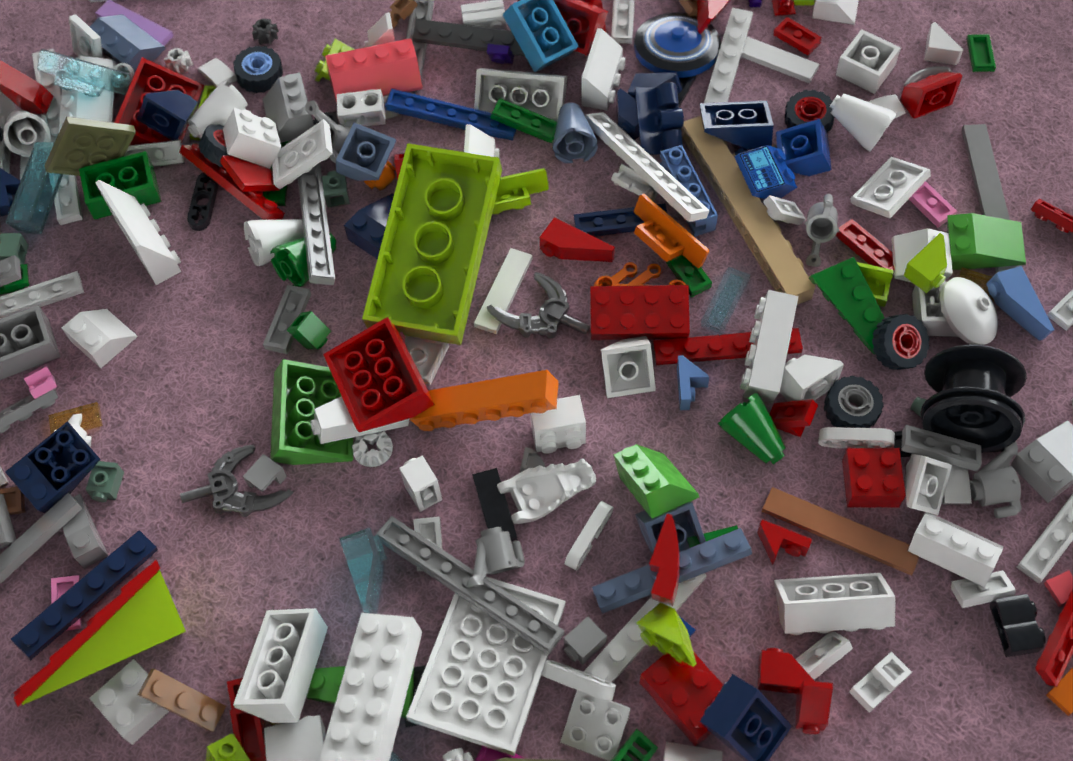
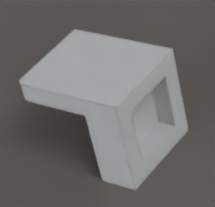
M264 454L243 475L245 482L251 489L254 486L262 492L273 480L281 484L287 477L283 468Z

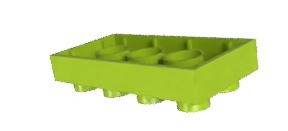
M407 143L362 317L367 328L388 317L398 331L403 332L405 336L456 345L462 344L502 174L500 158Z

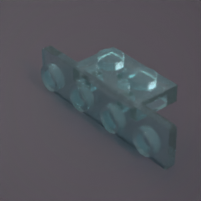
M41 49L39 52L38 71L55 75L54 85L61 86L64 90H76L83 92L84 95L89 97H100L104 89L126 95L128 91L130 73Z

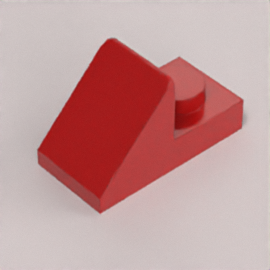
M813 399L774 403L769 414L777 429L801 437L805 426L811 425L818 404Z
M763 519L757 532L772 565L775 562L780 547L784 548L785 552L791 556L799 557L801 555L806 557L812 542L811 538Z

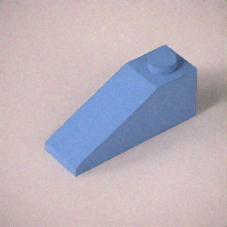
M1022 266L998 272L986 283L988 292L993 297L996 305L1039 341L1045 339L1054 331Z

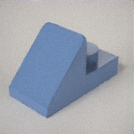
M678 356L680 410H690L691 402H695V388L708 387L709 376L686 357Z

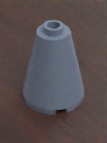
M566 103L561 106L557 119L552 148L556 158L563 163H573L572 159L584 158V162L588 161L597 151V138L581 107L576 103Z

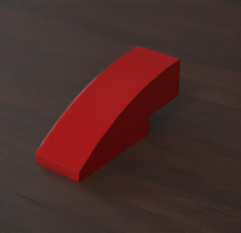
M667 513L649 565L651 571L657 572L651 591L652 599L673 606L679 583L680 552L673 516Z
M243 678L226 681L231 710L229 711L233 733L250 761H266L264 719L237 709L233 705Z

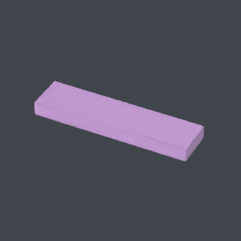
M108 0L95 12L97 18L123 14L163 46L173 37L172 31L111 0Z

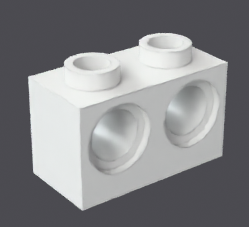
M381 89L337 94V116L340 125L351 128L354 122L365 127L386 124L385 103Z

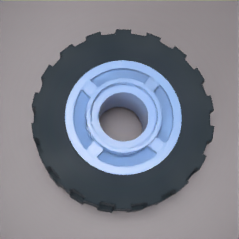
M266 46L248 47L246 50H242L239 55L237 54L233 62L237 83L248 92L264 93L270 90L276 80L282 77L283 74L279 54Z

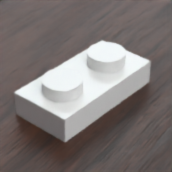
M770 195L763 201L768 208V215L773 220L800 225L806 220L795 202Z
M1004 571L993 572L985 587L966 578L952 581L951 590L962 608L989 603L997 598L1015 596L1016 590Z
M831 631L796 658V660L815 680L851 651L853 647L848 639Z

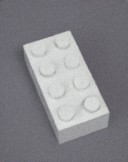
M768 290L765 298H760L754 315V319H758V321L756 320L754 328H752L749 340L753 344H751L745 359V366L749 367L746 368L740 383V389L744 390L743 398H748L758 392L763 402L773 403L779 394L798 296Z

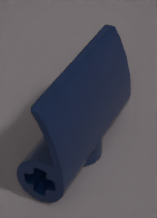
M664 83L655 88L635 87L640 146L649 155H660L663 150L679 145L683 146L681 128L684 124V114L682 108H679L677 84Z

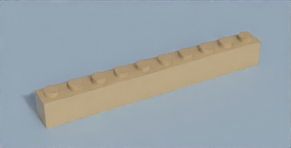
M701 116L684 121L681 128L684 142L774 290L798 296L797 305L811 300L815 284L810 281V276L806 274L801 259L796 258L793 253L791 243L785 240L781 234L779 224L774 222L768 215L766 205H763L760 198L752 196L735 160V154H731L727 142L705 133Z

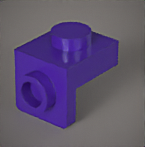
M488 44L487 54L492 62L513 64L514 55L509 46Z

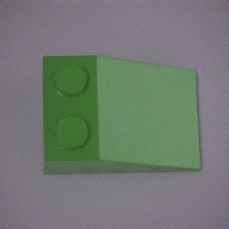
M974 213L947 215V233H949L952 270L1026 265L1021 222Z

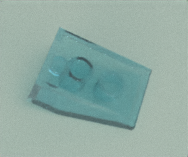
M369 527L341 537L339 540L363 612L378 614L385 572L382 561L386 560L387 557L379 535L373 536Z

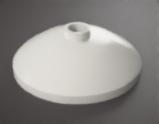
M956 277L947 281L940 292V304L949 326L962 340L969 344L986 345L990 343L997 333L998 317L994 304L988 294L975 282L965 278Z

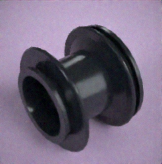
M969 344L945 349L929 359L925 365L924 376L928 385L937 393L928 398L922 405L920 415L924 430L981 445V453L1008 447L1020 437L1025 423V413L1022 407L1010 397L1023 388L1027 380V374L1024 365L1016 357L994 347Z

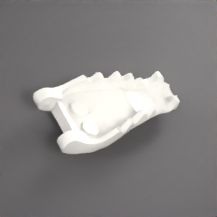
M580 459L578 462L568 465L560 463L558 465L550 464L548 467L539 465L535 468H528L511 479L498 483L497 488L501 494L511 493L519 511L511 515V519L514 524H522L545 517L578 492L592 487L596 483V475L592 466L585 459Z

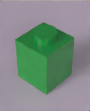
M312 311L301 312L287 329L308 350L320 349L328 340L326 337L331 332Z

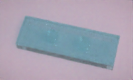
M728 267L701 320L700 326L723 335L751 275Z

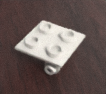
M577 690L560 743L610 761L617 753L631 708Z

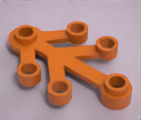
M628 262L624 265L623 269L612 277H599L593 286H645L643 284L651 278L656 279L661 275V267L655 263L650 264L647 270L628 284H619L626 277H634L637 274V265L633 262ZM633 268L634 271L628 272L626 269ZM651 269H656V270H658V272H657V273H651L650 270H651ZM672 280L668 285L686 284L682 280Z

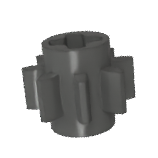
M262 18L252 25L254 30L252 31L253 39L258 40L260 45L271 44L274 39H278L277 32L279 30L277 24H272L271 19Z

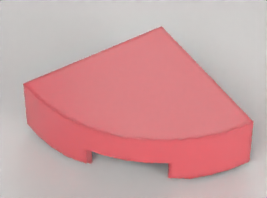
M1070 570L1046 580L1044 583L1059 607L1068 600L1069 593L1073 590V576Z

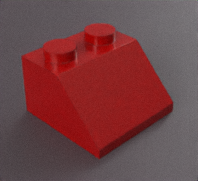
M942 72L934 76H928L916 83H909L903 88L900 101L913 119L953 104L963 76L961 73Z

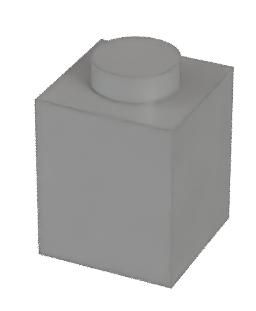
M586 617L564 637V646L566 647L564 652L573 662L578 660L583 665L606 644L607 636L589 617Z

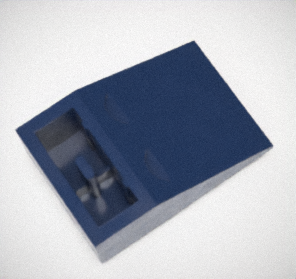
M67 421L5 471V473L38 511L46 513L67 493L71 494L101 459Z

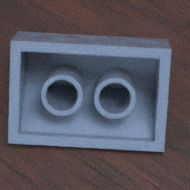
M123 14L98 17L90 26L101 38L102 52L118 64H129L134 70V75L142 57L153 62L166 49L165 46Z

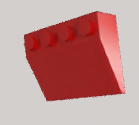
M142 57L114 123L134 125L136 133L129 146L172 141L136 120L145 95L147 93L179 90L184 94L190 95L198 102L204 85ZM187 127L184 130L181 137L179 138V140H181V143L187 131Z
M388 317L323 354L359 433L413 418L435 405L400 332Z

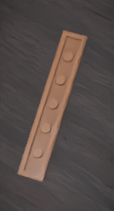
M774 487L771 488L762 508L763 513L911 576L917 565L919 556L908 551L909 544Z

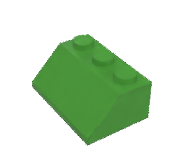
M637 444L613 454L620 479L652 519L699 498L698 492L665 454Z

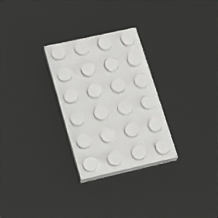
M485 576L486 579L559 626L566 601ZM455 593L406 716L407 721L514 756L548 655Z

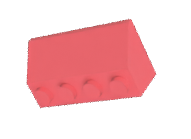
M412 38L325 56L336 104L337 94L381 89L382 95L387 96L391 89L403 92L423 89Z

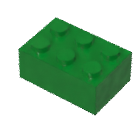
M146 151L79 168L85 204L94 220L112 215L95 183L98 180L134 196L140 205L144 203L145 206L161 202L155 170Z

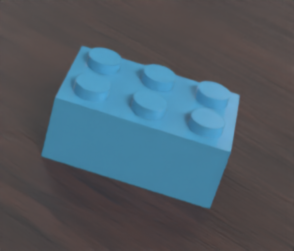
M520 0L512 4L502 14L534 73L569 56L579 47L553 0Z

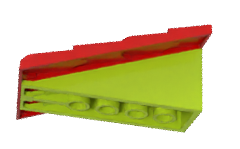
M157 559L124 585L119 596L86 622L87 627L50 656V663L13 692L17 707L186 632L161 574Z

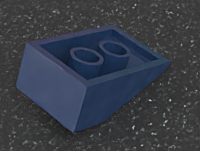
M767 101L700 103L699 108L705 133L748 150L766 145L772 146L774 124Z
M393 193L359 209L344 224L347 239L376 259H378L391 209Z
M734 674L724 683L720 693L713 703L707 707L700 720L714 736L745 761H769L792 727L759 689Z

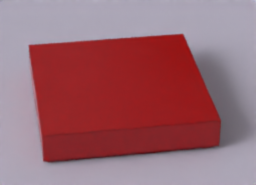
M222 155L220 163L242 192L280 191L273 183V172L271 169L231 155Z

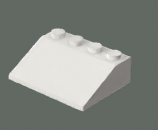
M100 180L96 181L95 183L113 217L154 283L157 285L180 273L181 270L178 264L181 261L174 250L169 251L170 243L164 234L161 236L158 234L161 230L154 219L149 220L148 216L151 214L145 204L140 205L134 196Z

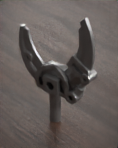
M538 272L534 273V280L544 288L549 298L540 307L539 316L531 317V314L520 313V316H516L499 307L487 306V310L496 320L507 327L519 330L526 338L530 337L531 333H540V335H546L548 338H554L560 323L585 335L590 329L589 325L566 314L569 310V303H567V295L562 286L551 277Z
M246 445L222 455V458L215 462V467H212V472L208 474L210 485L180 493L182 503L213 495L214 501L212 505L217 514L223 512L231 513L233 511L240 513L242 517H247L252 512L267 510L281 504L294 492L289 489L286 492L280 490L264 496H257V493L244 491V494L237 492L238 482L232 471L240 461L253 454V450H255L254 445Z

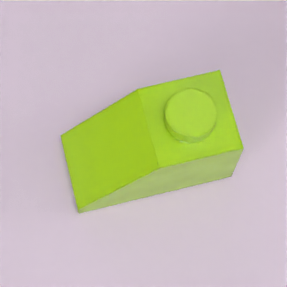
M939 233L907 263L903 275L926 294L933 287L937 289L946 278L944 273L947 268V258L943 234Z

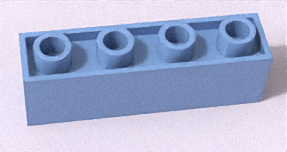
M679 145L661 151L660 158L662 162H660V165L709 209L707 218L687 221L693 236H699L716 230L718 214L683 146Z

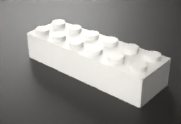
M361 613L319 761L390 760L422 631L413 617Z

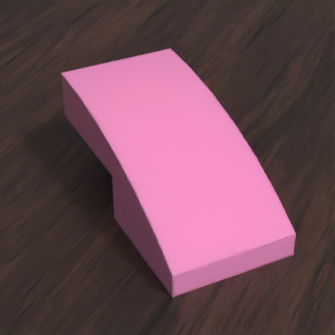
M46 363L24 375V380L29 386V391L34 399L57 387L56 381Z

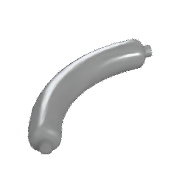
M945 66L922 69L911 75L903 87L931 75H937L942 72L952 73V70Z

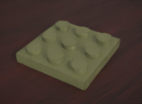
M66 117L44 165L46 173L80 176L79 168L124 157L136 133L134 125Z

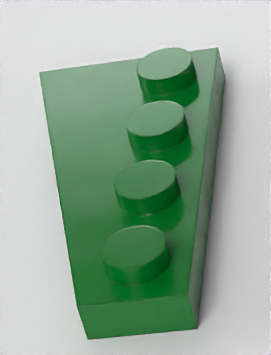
M852 257L809 277L810 281L818 286L823 292L822 295L825 299L834 305L839 311L838 314L841 318L850 324L857 337L875 355L872 344L873 332L876 330L877 324L882 322V319L885 317L855 258Z

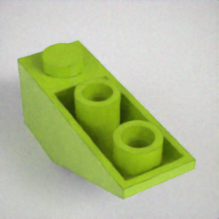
M660 602L637 622L642 631L640 636L649 647H657L664 655L667 653L672 655L679 663L683 661L693 667L696 665L688 630L674 608Z

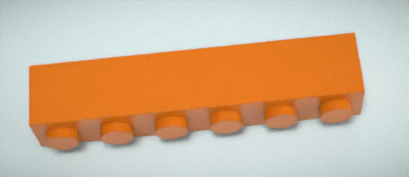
M548 370L428 390L435 405L410 418V421L422 431H432L435 428H453L456 425L476 424L479 421L485 420L497 421L500 418L510 416L521 417L523 414L545 413L547 410L557 409L559 381Z

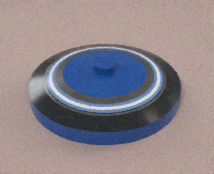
M665 13L650 18L639 27L634 40L635 55L644 67L654 73H677L678 78L695 76L710 69L716 63L721 47V40L717 30L710 24L702 34H699L697 32V16H689L687 13Z

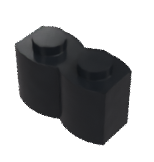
M1027 594L997 598L990 603V610L1005 657L1038 653L1044 648L1046 636L1044 630L1038 626L1035 617H1037L1036 605L1033 601H1030Z

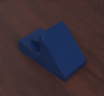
M0 168V217L9 215V208L13 207L12 195L24 193V183Z

